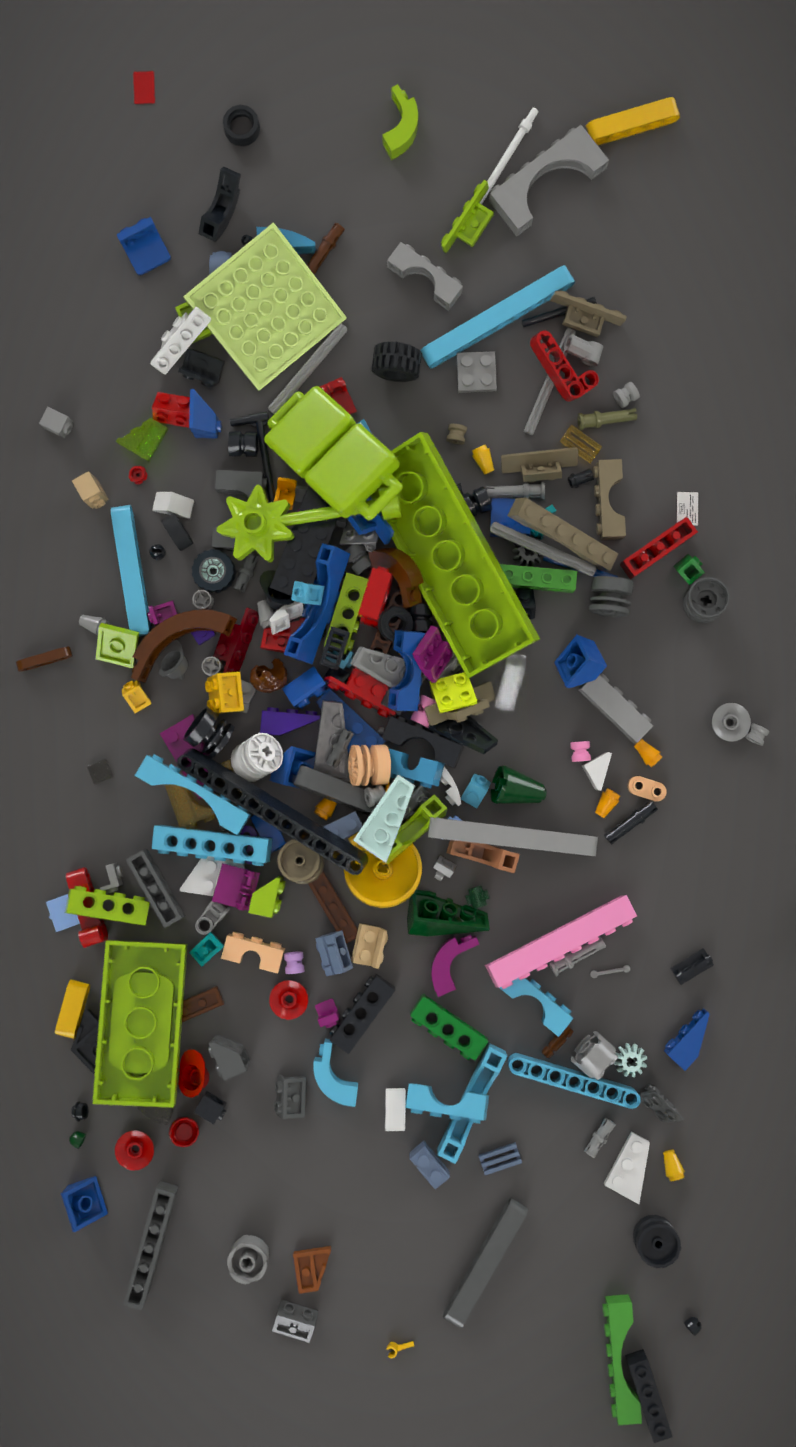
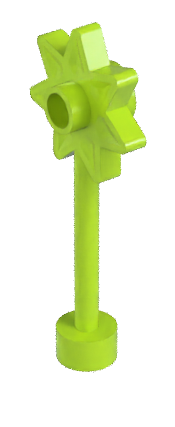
M256 485L247 502L231 496L226 498L233 517L218 526L217 532L222 536L235 539L233 556L237 560L244 559L256 550L267 562H272L274 560V542L294 539V533L286 526L340 518L341 516L331 506L287 513L290 509V504L287 500L268 503L264 489L260 485ZM388 487L379 488V496H380ZM399 493L381 510L384 520L402 517ZM376 499L366 500L365 502L371 506ZM356 510L352 515H358L360 513Z

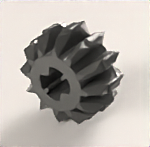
M515 543L517 548L512 549V552L516 553L513 556V560L520 559L517 563L518 566L523 562L525 563L524 566H529L530 563L531 567H536V563L540 564L542 562L540 557H544L543 555L532 551L531 555L526 556L525 552L528 549Z

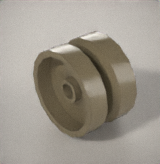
M295 839L284 844L277 858L278 868L282 875L290 881L302 885L317 880L322 874L325 864L323 856ZM303 858V863L298 864L299 862H301L300 859Z

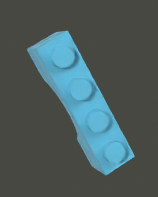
M517 978L512 981L513 985L505 989L500 987L512 999L521 995H530L537 998L543 1007L541 1020L543 1025L558 1037L573 1020V1017L570 1015L572 1011L564 1004L559 1006L555 1002L556 998L548 991L546 993L540 990L541 985L534 979L529 981L527 978L522 980Z
M409 1083L406 1108L411 1109V1113L422 1114L423 1111H428L430 1116L442 1117V1114L450 1115L449 1119L461 1120V1117L469 1118V1122L480 1124L481 1120H486L489 1095L468 1092L458 1104L446 1105L435 1097L432 1086Z

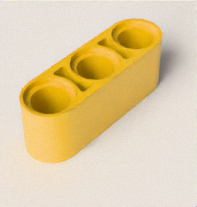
M72 979L69 981L55 1029L56 1035L71 1039L76 1038L89 995L90 984Z

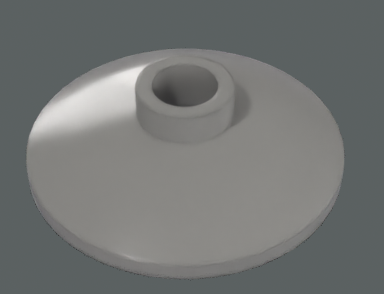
M726 703L715 710L712 716V728L715 734L722 740L738 741L749 732L751 718L743 706L737 703ZM728 719L732 720L731 726H728L726 723Z

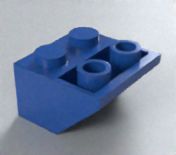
M313 666L283 687L282 690L295 708L300 707L303 709L311 703V698L314 696L318 698L326 692L325 688L328 686Z

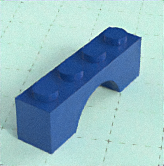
M395 630L393 650L403 657L405 674L399 684L390 688L388 708L418 711L422 677L421 669L413 657V652L425 636V633Z

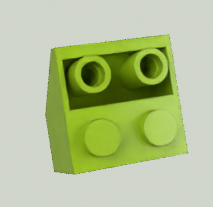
M279 875L252 894L248 913L270 918L278 914L282 900H279V895L284 892L286 881H283L284 876Z

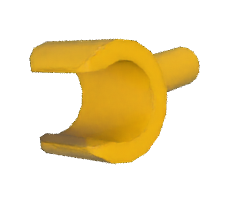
M390 1342L386 1350L393 1349L394 1351L390 1352L388 1357L395 1358L398 1351L414 1347V1342L399 1345L395 1342Z

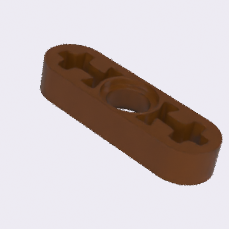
M70 646L18 660L16 665L18 672H23L71 658L73 655Z

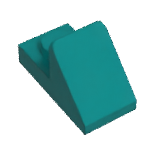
M210 932L189 953L202 967L224 947V944L213 932Z

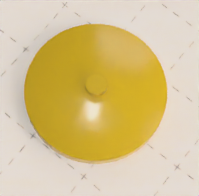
M412 843L388 864L369 851H366L368 863L360 874L353 875L344 870L347 886L357 899L373 907L388 908L403 903L416 891L421 880L422 861L417 848Z

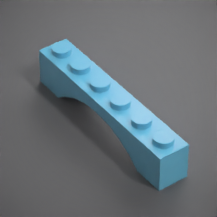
M146 755L135 774L136 777L152 786L173 784L194 791L211 806L220 826L236 835L241 833L251 816L247 812L248 810L233 804L225 796H219L214 793V790L204 784L202 786L197 783V779L189 774L187 776L180 773L181 769L177 766L164 764V759L158 755Z
M488 1042L460 1101L468 1092L485 1095L488 1093L507 1058L505 1050ZM461 1117V1120L451 1119L437 1148L438 1156L456 1164L473 1124L469 1122V1118Z

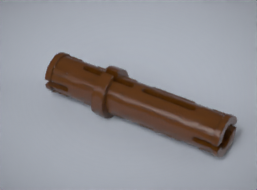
M336 222L329 233L322 238L321 245L307 264L314 275L329 252L336 247V242L345 231Z

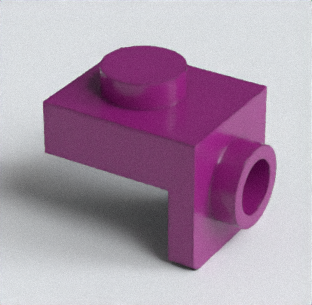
M173 600L155 607L149 606L150 612H147L150 622L156 626L178 614Z
M333 998L315 1005L320 1027L326 1026V1028L337 1024L336 1021L339 1020L340 1015Z

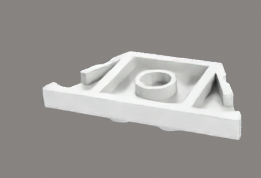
M207 856V859H200L181 886L180 891L213 896L222 863L245 869L244 864L234 863L233 859L226 858V861H216L213 856Z

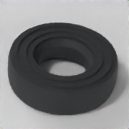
M388 607L380 614L378 629L380 634L389 641H394L395 632L389 627V621L394 616L399 617L402 621L400 630L412 631V616L402 607Z

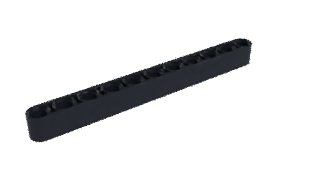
M190 748L178 758L177 765L182 771L350 874H360L367 865L368 856L365 852L200 751Z

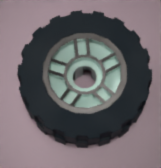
M214 549L205 550L197 555L198 557L194 559V564L191 568L195 583L201 589L210 593H221V591L227 590L232 585L236 574L235 565L226 553ZM210 569H217V573L212 575Z

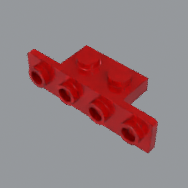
M353 668L346 684L332 676L325 677L324 681L328 683V687L336 691L342 690L345 692L344 695L352 700H355V698L360 700L362 706L378 710L377 714L385 718L395 716V711L381 704L389 686L363 671Z

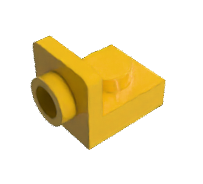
M129 681L123 686L122 696L134 713L152 704L139 681Z

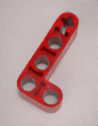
M543 330L531 338L530 346L565 401L571 402L583 396L598 384V374L593 370L586 371L579 376L576 375L550 332ZM549 354L553 355L554 362L550 360ZM560 371L564 373V379L560 376ZM585 377L589 379V385L585 382ZM570 387L574 389L575 395L571 394Z
M86 867L66 873L69 889L80 886L86 887L87 892L94 893L91 877ZM91 897L83 899V905L86 908H90L93 905ZM77 915L82 928L79 931V939L83 948L108 940V931L104 919Z

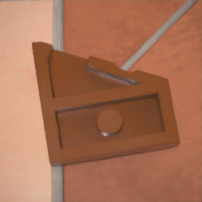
M331 1246L293 1252L299 1294L319 1290L331 1253Z

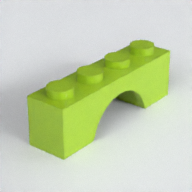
M435 794L425 801L408 821L400 826L387 864L429 830L430 817L444 818L446 816L447 807Z

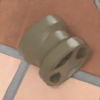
M449 424V435H447L446 441L453 444H465L464 434L467 432V427L460 424Z

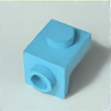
M474 774L460 799L478 808L491 782L484 776Z

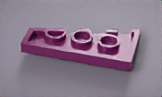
M194 714L160 733L176 762L190 748L200 751L202 742L193 747L183 740L186 731L195 720ZM197 780V783L201 784L202 786L204 785L202 782ZM196 794L197 798L201 800L202 797Z

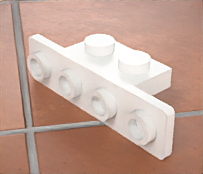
M195 307L189 315L185 312L182 317L178 316L172 325L174 327L170 331L167 330L161 337V349L150 361V364L161 373L167 374L209 324L211 317L198 307Z

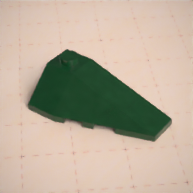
M416 890L409 899L407 914L409 935L438 936L489 931L490 929L487 912L468 905L461 906L455 904L450 898H447V900L439 898L434 892Z

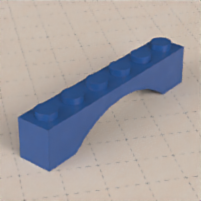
M321 544L316 559L317 585L325 586L321 606L312 605L302 625L290 635L284 655L313 664L350 553L335 546Z

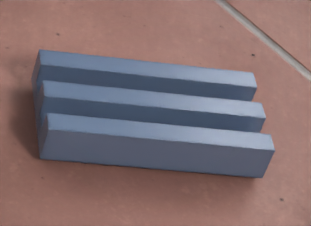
M516 1142L479 1154L485 1175L522 1163ZM514 1149V1152L506 1154L504 1156H500L486 1162L484 1160L486 1158ZM516 1157V1159L487 1168V1166Z

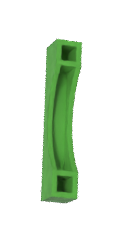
M628 1294L605 1296L606 1304H602L604 1317H607V1324H604L605 1336L609 1338V1344H606L607 1357H610L611 1364H607L608 1375L612 1377V1384H609L610 1396L614 1397V1404H611L612 1417H616L618 1425L642 1424L639 1398L624 1378L621 1366L623 1341L633 1324L632 1301Z

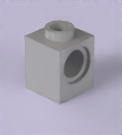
M48 406L39 422L44 429L64 439L73 427V421L68 416Z

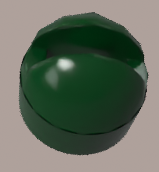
M80 1131L74 1132L69 1138L70 1144L79 1149L86 1138V1134Z

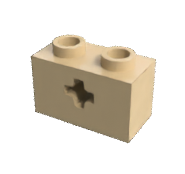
M89 471L72 480L82 500L92 509L104 506L105 502L109 500L99 481Z

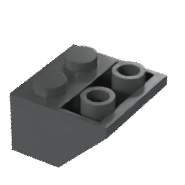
M221 1035L214 1036L210 1041V1046L208 1047L209 1054L212 1058L215 1057L217 1073L220 1077H223L224 1081L247 1071L251 1062L243 1044Z

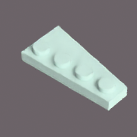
M397 775L353 841L387 863L415 786Z

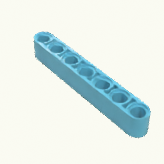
M131 505L111 508V518L129 630L139 632V637L146 636L152 630L147 614L149 608L133 510Z
M514 1053L508 1058L509 1069L515 1075L633 1109L640 1104V1095L631 1086L604 1078L598 1080L589 1078L583 1072L519 1053ZM515 1060L522 1061V1065L519 1068L512 1067V1063ZM538 1065L541 1067L540 1072L532 1073V1067ZM553 1071L560 1072L557 1079L550 1078V1074ZM571 1077H578L576 1084H569ZM596 1082L597 1087L594 1090H589L588 1085ZM609 1088L616 1089L614 1095H607V1091ZM633 1093L634 1099L626 1101V1096Z

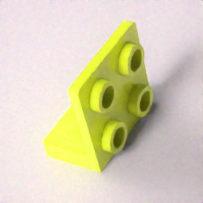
M465 672L439 678L436 683L430 681L431 696L436 701L440 713L477 704V698L470 678H467Z

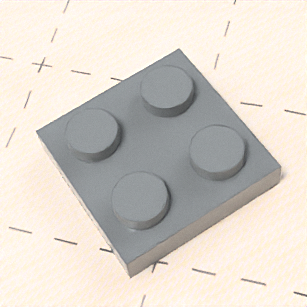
M495 351L457 353L458 393L497 390Z

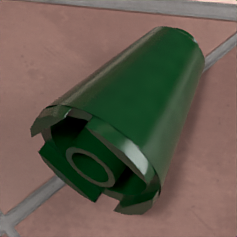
M503 765L499 766L494 774L492 783H495V789H491L490 792L491 801L496 804L540 803L542 800H545L547 790L542 783Z

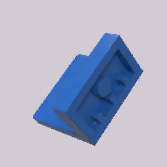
M492 498L490 527L493 522H497L530 536L531 528L523 526L507 516L515 499ZM490 532V537H500Z

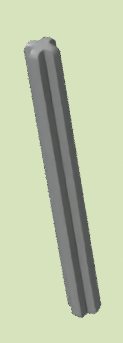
M341 323L331 332L270 404L268 409L272 414H275L301 387L347 332L346 326Z
M571 328L566 329L559 346L565 357L567 356V352L563 348L565 341L569 335L576 334V331ZM548 374L524 429V432L528 435L534 434L554 386Z
M493 522L490 527L491 533L584 574L593 576L596 572L595 565L502 524Z

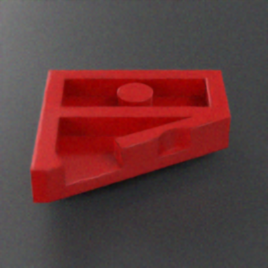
M306 618L291 622L290 628L274 635L271 632V627L265 628L261 649L284 653L290 635L302 625Z

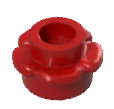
M142 466L132 467L128 475L130 481L138 485L142 484L148 476L145 472L146 469Z

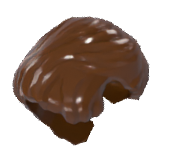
M275 658L271 662L274 666L272 669L265 665H256L251 670L250 683L256 690L263 693H271L286 685L287 669L279 658Z

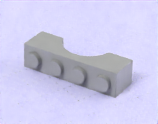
M400 242L387 260V268L401 278L410 274H421L429 278L435 289L433 300L448 311L462 294L463 286L457 278H451L443 268L431 264V261L426 256L417 254L415 249L409 244L405 245Z

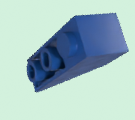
M704 1008L696 1011L692 1016L693 1020L688 1025H683L678 1032L679 1035L675 1039L669 1040L665 1046L664 1052L684 1071L699 1056L710 1015Z

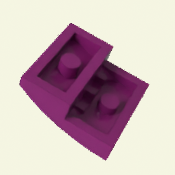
M430 626L413 652L417 665L432 683H436L453 656L450 644L442 641L438 627Z

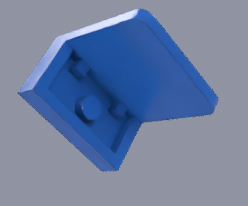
M151 217L143 218L137 224L125 227L120 233L116 234L138 275H143L171 259Z

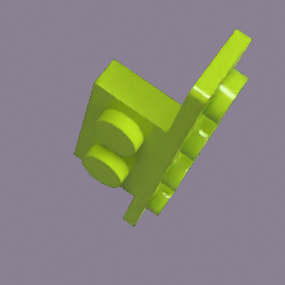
M483 180L481 184L476 186L473 193L474 196L463 207V213L460 217H456L449 234L446 233L441 241L443 252L447 253L456 238L473 247L494 216L493 211L480 204L489 189L486 180Z

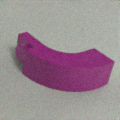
M471 934L463 936L460 938V942H457L455 936L446 940L437 950L432 961L431 975L438 997L456 990L450 975L451 962L459 953L480 945L476 935L471 936Z

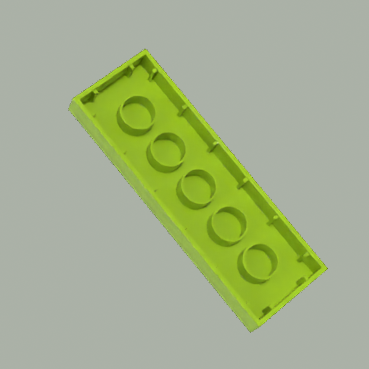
M419 432L393 449L391 452L399 460V467L392 475L402 483L403 487L399 492L402 517L386 520L394 531L392 539L397 549L409 555L418 566L424 583L419 584V589L467 678H471L540 640V637L429 434ZM383 483L379 488H384L387 486ZM379 488L370 496L371 499L379 497Z

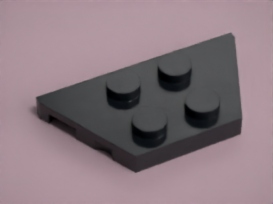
M88 1008L84 1012V1017L77 1031L71 1051L95 1075L99 1019Z

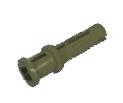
M633 408L605 413L594 411V413L584 415L578 413V428L581 431L589 427L600 428L603 424L637 420V413L635 414L637 410Z

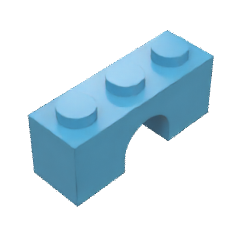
M389 749L391 778L395 779L399 775L410 783H414V780L421 782L420 786L431 788L432 785L439 787L444 763L420 757L418 766L410 770L408 767L409 754Z

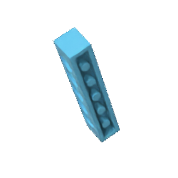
M154 825L152 849H157L160 854H169L170 851L177 852V856H188L189 853L195 854V858L207 859V856H213L216 861H226V858L233 859L234 863L244 864L245 861H252V865L264 866V863L270 862L273 838ZM173 836H175L178 840L176 846H174L171 843V838ZM192 838H194L197 843L195 848H192L190 846V840ZM211 840L216 845L214 851L210 850L208 846ZM229 843H232L235 847L233 853H230L227 849ZM248 845H251L254 849L252 855H248L246 852Z

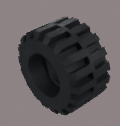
M401 342L376 344L371 371L376 376L389 381L409 382L417 380L420 373L422 353L416 347Z

